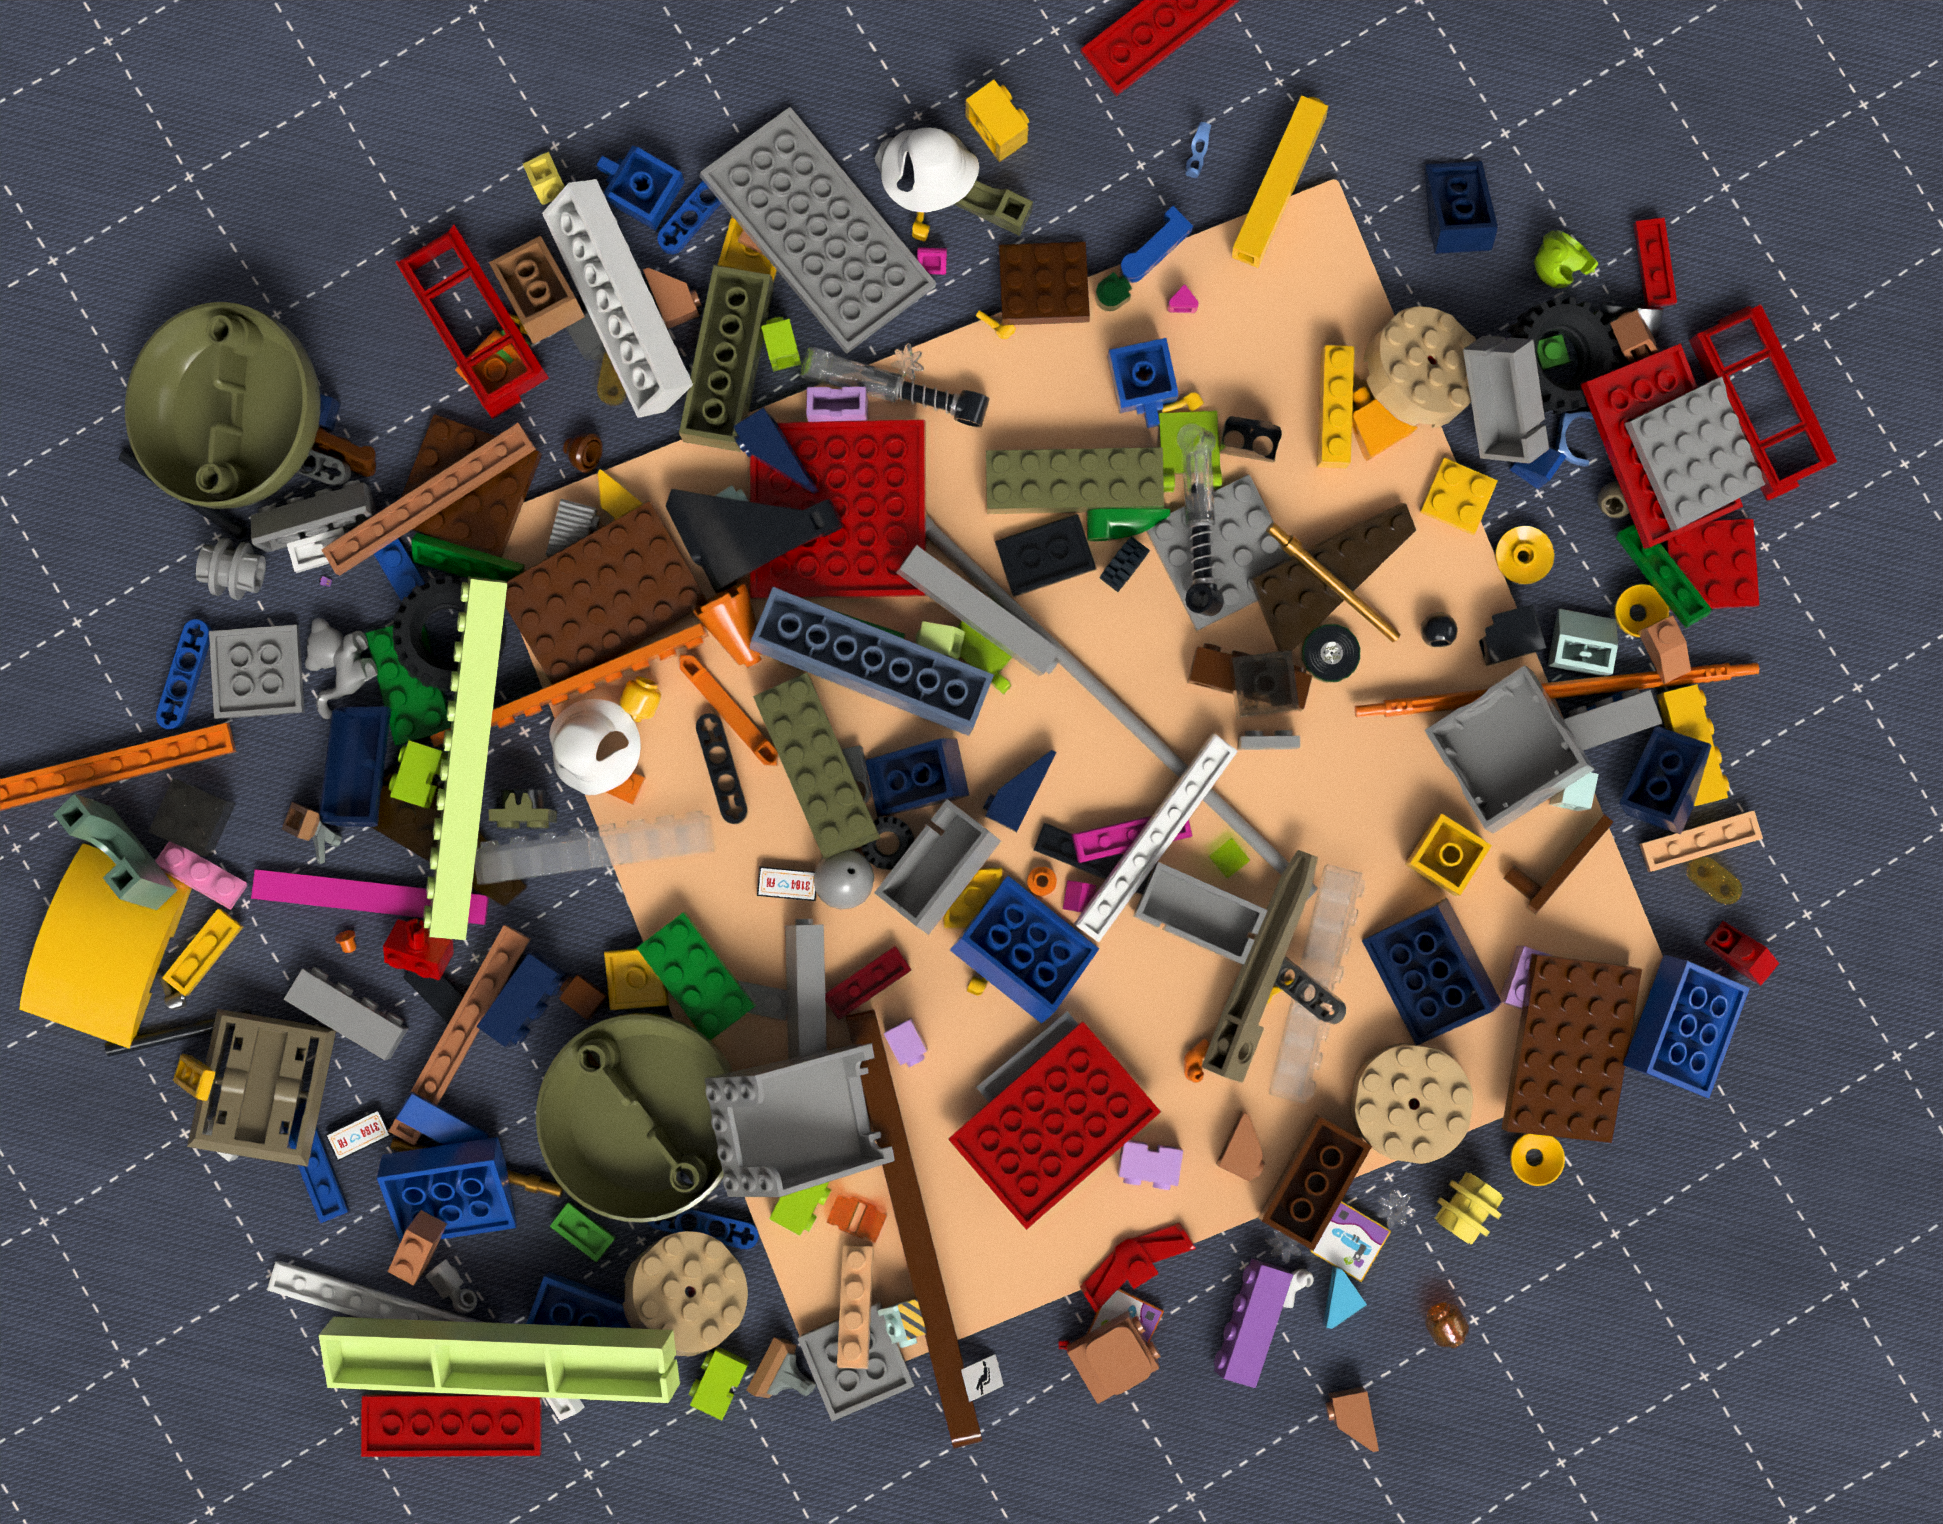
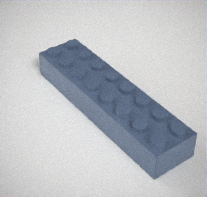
M775 587L771 590L749 648L967 736L970 735L975 726L994 676L991 673Z

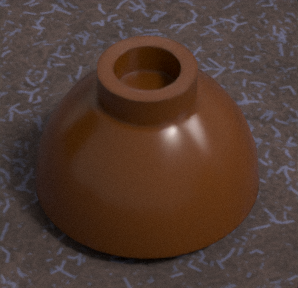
M581 433L574 438H568L563 446V451L567 454L571 465L583 473L593 470L602 456V441L594 433Z

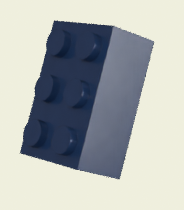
M528 953L476 1027L504 1047L517 1045L518 1043L522 1044L531 1032V1029L528 1028L530 1023L535 1019L539 1020L549 1006L545 1003L547 999L559 993L561 986L565 982L562 978L566 972L539 953Z

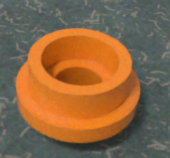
M1037 867L1030 872L1027 883L1032 893L1038 896H1046L1054 891L1057 878L1051 869ZM1041 875L1048 879L1045 887L1037 885L1036 880Z

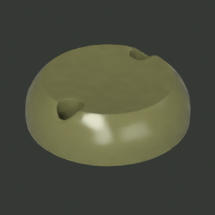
M213 302L193 306L178 313L159 327L145 343L134 363L125 397V422L128 438L134 455L146 475L167 494L193 505L214 509L239 508L251 505L269 497L284 486L307 459L315 442L321 414V396L315 369L299 339L286 326L273 317L257 309L228 302Z
M649 1013L624 1014L602 1020L586 1028L573 1037L560 1050L549 1066L539 1090L536 1106L537 1137L542 1155L550 1172L558 1184L573 1199L591 1211L610 1219L625 1222L659 1221L676 1216L694 1207L711 1194L724 1177L721 1161L717 1154L718 1145L716 1134L711 1124L712 1114L705 1093L706 1084L704 1078L733 1072L730 1063L720 1049L700 1031L684 1022L667 1016ZM589 1053L600 1065V1067L593 1066L590 1064L588 1059ZM681 1169L688 1176L692 1183H686L681 1178Z

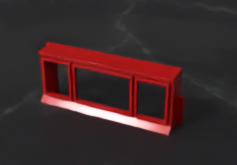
M455 225L447 233L399 262L398 260L395 261L474 393L492 419L522 402L520 398L522 394L549 379ZM454 248L465 267L425 291L413 271L449 249ZM471 276L506 335L466 358L431 300ZM512 343L528 371L488 395L472 367Z
M1760 304L1754 308H1751V306L1745 307L1718 320V325L1696 334L1689 342L1708 382L1719 377L1723 378L1729 402L1739 419V425L1745 439L1750 444L1754 460L1762 472L1765 485L1760 487L1766 501H1769L1799 487L1797 481L1838 461ZM1750 319L1765 349L1724 367L1710 337ZM1769 357L1800 423L1760 441L1729 375ZM1805 431L1820 462L1779 481L1764 449Z

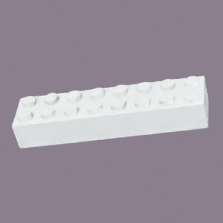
M597 179L568 183L542 213L637 418L666 412L693 386L690 375L679 356L677 347L671 339L665 322L655 305L653 296L647 288L641 271L631 254L629 245L623 237Z

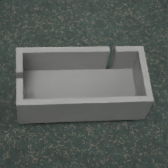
M1482 336L1463 349L1480 458L1531 463L1549 450L1546 425L1540 424L1545 420L1534 341L1533 339L1509 338L1506 340L1505 337Z
M946 799L931 819L932 822L945 831L942 836L926 825L874 892L928 935L1001 842L995 835L948 799Z
M1157 862L1133 917L1155 927H1160V924L1163 923L1165 925L1162 930L1244 965L1255 941L1246 937L1248 933L1258 934L1268 910Z

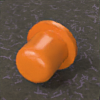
M352 930L341 932L335 937V941L340 943L344 953H351L356 950L357 945L354 940L356 934Z

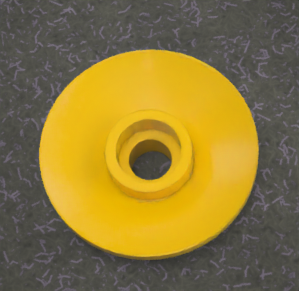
M1519 526L1509 530L1501 537L1496 547L1495 558L1499 570L1507 579L1518 584H1532L1544 578L1551 570L1554 562V549L1550 539L1541 530L1530 526ZM1521 551L1527 554V561L1525 562L1518 559V553Z

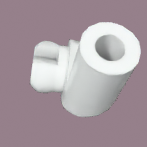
M1297 1269L1292 1272L1293 1278L1283 1307L1293 1308L1295 1293L1305 1286L1310 1287L1313 1284L1314 1277L1306 1269Z

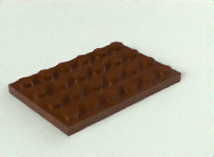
M649 500L505 581L507 583L505 607L552 685L597 667L692 613L696 606L700 605L702 607L708 603Z
M1532 953L1501 1129L1507 1132L1612 1143L1625 1071L1623 1063L1629 1048L1642 974L1641 968Z

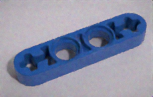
M703 180L658 233L657 240L663 252L672 255L679 253L720 206L721 202L717 197L715 201L709 204L700 200L701 193L709 189ZM687 211H693L698 215L697 222L690 226L682 222V216ZM678 223L679 227L687 232L686 235H683L680 231L676 236L678 243L666 246L665 236H674L678 231L674 225Z
M190 620L182 630L156 712L157 723L165 729H179L186 721L210 645L209 631H212V629L204 621ZM199 625H201L200 630L204 632L203 637H197L195 645L200 647V650L197 651L186 647L187 643L192 645L194 643L195 636L191 634L192 629H198ZM186 653H193L196 657V664L190 669H185L181 663V659ZM181 680L186 683L187 692L183 696L177 697L172 689L174 683ZM169 698L177 702H183L182 707L175 705L173 714L177 715V720L171 721L170 724H168V719L164 718L165 713H171L174 704L168 703Z
M694 1208L678 1214L675 1218V1227L670 1226L672 1222L670 1219H663L661 1223L656 1221L648 1222L652 1228L671 1233L684 1231L704 1233L716 1238L724 1245L739 1249L754 1247L760 1237L756 1225L750 1221ZM684 1214H692L696 1217L697 1225L694 1229L686 1230L681 1226L680 1219ZM719 1220L725 1224L726 1231L724 1235L715 1237L710 1233L709 1225L712 1221ZM731 1223L736 1224L734 1231L743 1232L745 1227L750 1228V1234L754 1235V1239H749L747 1243H744L741 1236L733 1235V1241L728 1240L727 1237L731 1232Z

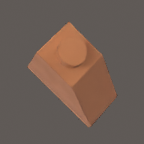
M649 267L643 269L667 329L700 316L697 307L702 305L696 290L689 291L685 282Z
M1638 310L1624 313L1617 320L1610 323L1620 348L1630 363L1660 352L1645 320Z
M1674 616L1664 618L1637 631L1663 684L1691 671L1687 643Z
M1241 1111L1216 1165L1251 1182L1253 1177L1258 1178L1265 1162L1262 1161L1264 1155L1250 1115Z
M1359 1387L1328 1393L1330 1402L1325 1403L1329 1421L1334 1420L1335 1425L1340 1430L1372 1452L1379 1451L1366 1389Z

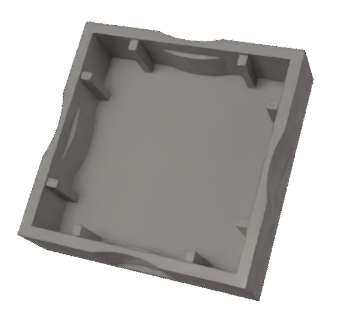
M1525 665L1490 687L1476 701L1458 708L1424 730L1445 765L1457 777L1465 798L1484 829L1493 834L1595 770L1536 675Z

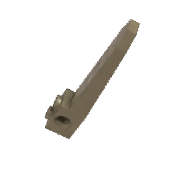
M1297 850L1282 873L1267 907L1268 911L1258 934L1255 935L1252 948L1245 964L1242 965L1202 1063V1068L1243 1083L1264 1027L1259 1026L1260 1019L1312 888L1318 857Z

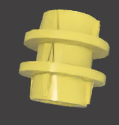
M1466 1172L1459 1183L1451 1180L1448 1184L1457 1191L1450 1202L1441 1197L1437 1200V1203L1443 1207L1435 1219L1437 1220L1436 1222L1467 1244H1473L1480 1233L1486 1237L1490 1233V1231L1482 1226L1489 1214L1499 1220L1502 1214L1496 1209L1504 1198L1501 1193L1472 1173Z

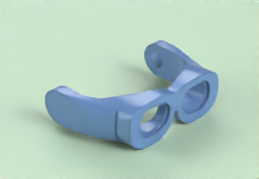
M1206 122L1199 123L1198 130L1191 144L1193 156L1187 160L1185 166V173L1191 178H1197L1200 175L1203 157L1208 148L1211 124ZM1197 142L1204 143V148L1200 153L1196 151ZM1193 161L1199 162L1198 169L1191 168Z
M1587 411L1563 412L1559 421V435L1556 439L1554 450L1566 455L1565 460L1572 464L1589 466V460L1572 455L1566 444L1565 433L1569 424L1575 418L1582 417L1594 420L1593 415Z

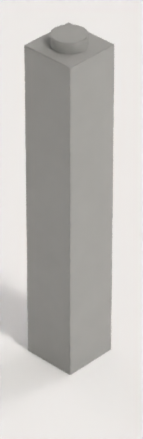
M916 545L896 573L1037 676H1041L1045 672L1050 674L1058 664L1059 659L1056 656L1060 649Z
M795 919V925L785 926L788 1059L827 1050L824 924L813 925V919Z

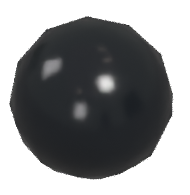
M1438 612L1432 613L1425 618L1421 624L1420 632L1422 639L1427 645L1431 647H1445L1451 645L1457 638L1458 628L1455 620L1450 615Z

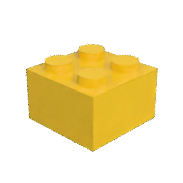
M992 80L966 99V118L996 159L1001 162L1027 143L1029 131L1027 124L1029 119L1021 108L1016 110L1010 102L1012 96L1004 85L999 87L997 82Z
M1441 813L1435 815L1405 865L1450 894L1461 896L1492 845Z

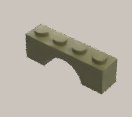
M975 181L973 187L964 198L954 204L1018 236L1021 235L1033 209V201L1008 189L992 188L978 181Z

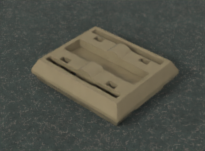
M217 1009L205 1063L206 1066L216 1073L208 1100L197 1099L187 1147L308 1167L336 1031L328 1027ZM231 1025L235 1026L226 1069L222 1078L218 1077L225 1051L223 1044L227 1041ZM235 1038L238 1039V1044H242L241 1050H233ZM310 1039L319 1040L309 1092L302 1091L304 1084L302 1077ZM298 1048L299 1054L304 1055L303 1060H295ZM216 1084L222 1085L212 1134L206 1135L209 1124L207 1117L211 1114ZM300 1098L307 1099L296 1149L287 1148L295 1110L299 1108ZM219 1111L222 1112V1117H226L225 1123H217ZM282 1121L284 1122V1127L289 1128L288 1133L280 1134Z

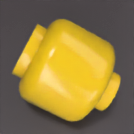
M637 676L634 680L627 681L619 700V706L635 722H641L642 719L654 717L662 695L661 691L657 688L658 684L640 676Z

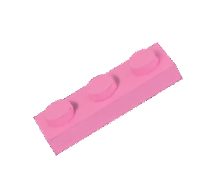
M171 839L155 860L163 872L230 910L247 887L245 881Z

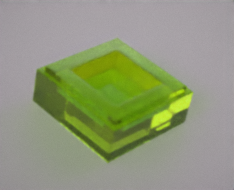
M1230 838L1208 856L1226 879L1250 861L1233 838Z

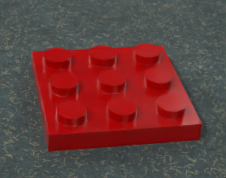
M1754 519L1709 521L1665 541V550L1711 609L1759 606Z

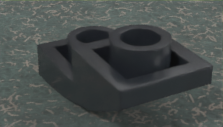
M1603 301L1600 311L1604 315L1600 321L1603 325L1617 320L1624 313L1638 310L1653 338H1658L1664 308L1637 303L1629 306ZM1613 329L1608 332V334L1615 335Z

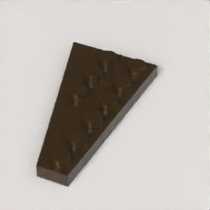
M1400 503L1306 549V551L1351 591H1354L1416 531V527L1407 504ZM1295 556L1249 577L1277 649L1283 658L1292 652L1344 601L1343 598Z
M399 766L383 779L378 826L371 828L430 862L431 847L437 848L438 840H434L433 836L434 820L441 817V810H437L436 806L438 789L443 788L433 778L431 785L437 786L430 809L390 797L392 791L389 790V784L393 774H398ZM478 831L472 888L506 907L528 887L484 835Z

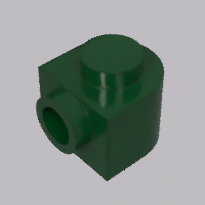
M1113 272L1098 284L1095 294L1096 303L1102 310L1115 311L1130 301L1131 294L1129 291L1132 290V287L1123 275L1118 277Z

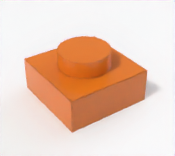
M632 772L625 782L606 793L634 805L646 778Z

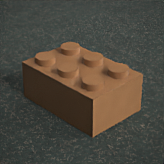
M541 236L489 262L533 344L585 317Z

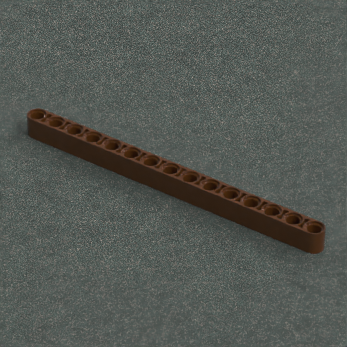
M872 1009L846 1016L852 1044L872 1043L875 1058L862 1061L860 1068L868 1067L869 1073L860 1075L873 1130L874 1132L881 1133V1138L876 1139L877 1145L880 1148L892 1146L895 1161L883 1164L882 1166L915 1298L918 1301L927 1331L925 1338L952 1445L955 1449L982 1442L973 1401L969 1402L961 1372L965 1367L876 1013Z

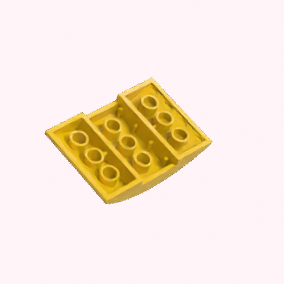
M83 843L63 876L42 923L27 968L19 1010L130 1049L152 993L150 989L170 937L175 935L192 888L165 873L178 890L158 910L120 900L103 879L116 864L101 849Z

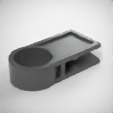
M855 746L842 749L855 781L865 785L866 794L863 799L867 803L871 797V788L863 747Z

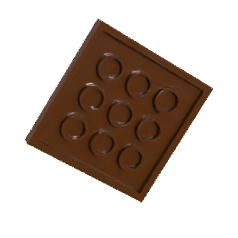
M434 414L401 498L497 436ZM534 450L413 528L412 531L502 558L542 453Z

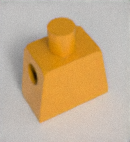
M1366 386L1353 393V400L1359 410L1352 414V430L1366 462L1418 429L1417 426H1412L1396 419L1377 399H1373Z

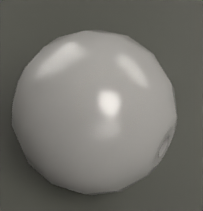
M854 850L840 852L827 859L822 857L815 869L813 879L815 891L820 899L830 907L840 910L854 908L865 902L871 894L874 882L873 868L867 858Z

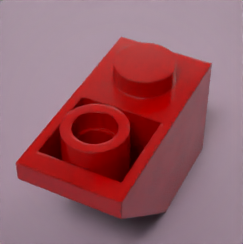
M1724 921L1705 942L1712 951L1735 970L1760 986L1779 965V962L1767 947Z

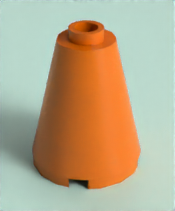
M744 582L738 587L735 585L709 598L708 604L702 607L698 605L693 609L699 621L738 665L745 664L746 668L762 660L761 653L749 649L757 622Z

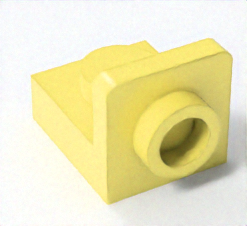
M544 153L523 163L527 176L541 204L545 205L553 201L565 185L550 153Z

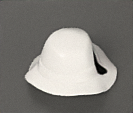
M929 127L905 130L894 137L887 146L882 160L881 178L886 192L897 204L911 211L931 212L951 206L968 194L978 176L979 162L977 157L955 135L947 131ZM907 152H909L912 160L915 180L913 189L909 192L897 188V182L903 176Z
M585 699L575 702L554 719L550 728L549 738L553 748V762L556 773L564 783L585 795L601 794L621 785L630 777L637 766L641 749L638 729L631 716L614 702L602 699ZM619 731L626 736L629 742L626 748L614 751L601 761L596 760L598 746L609 732Z

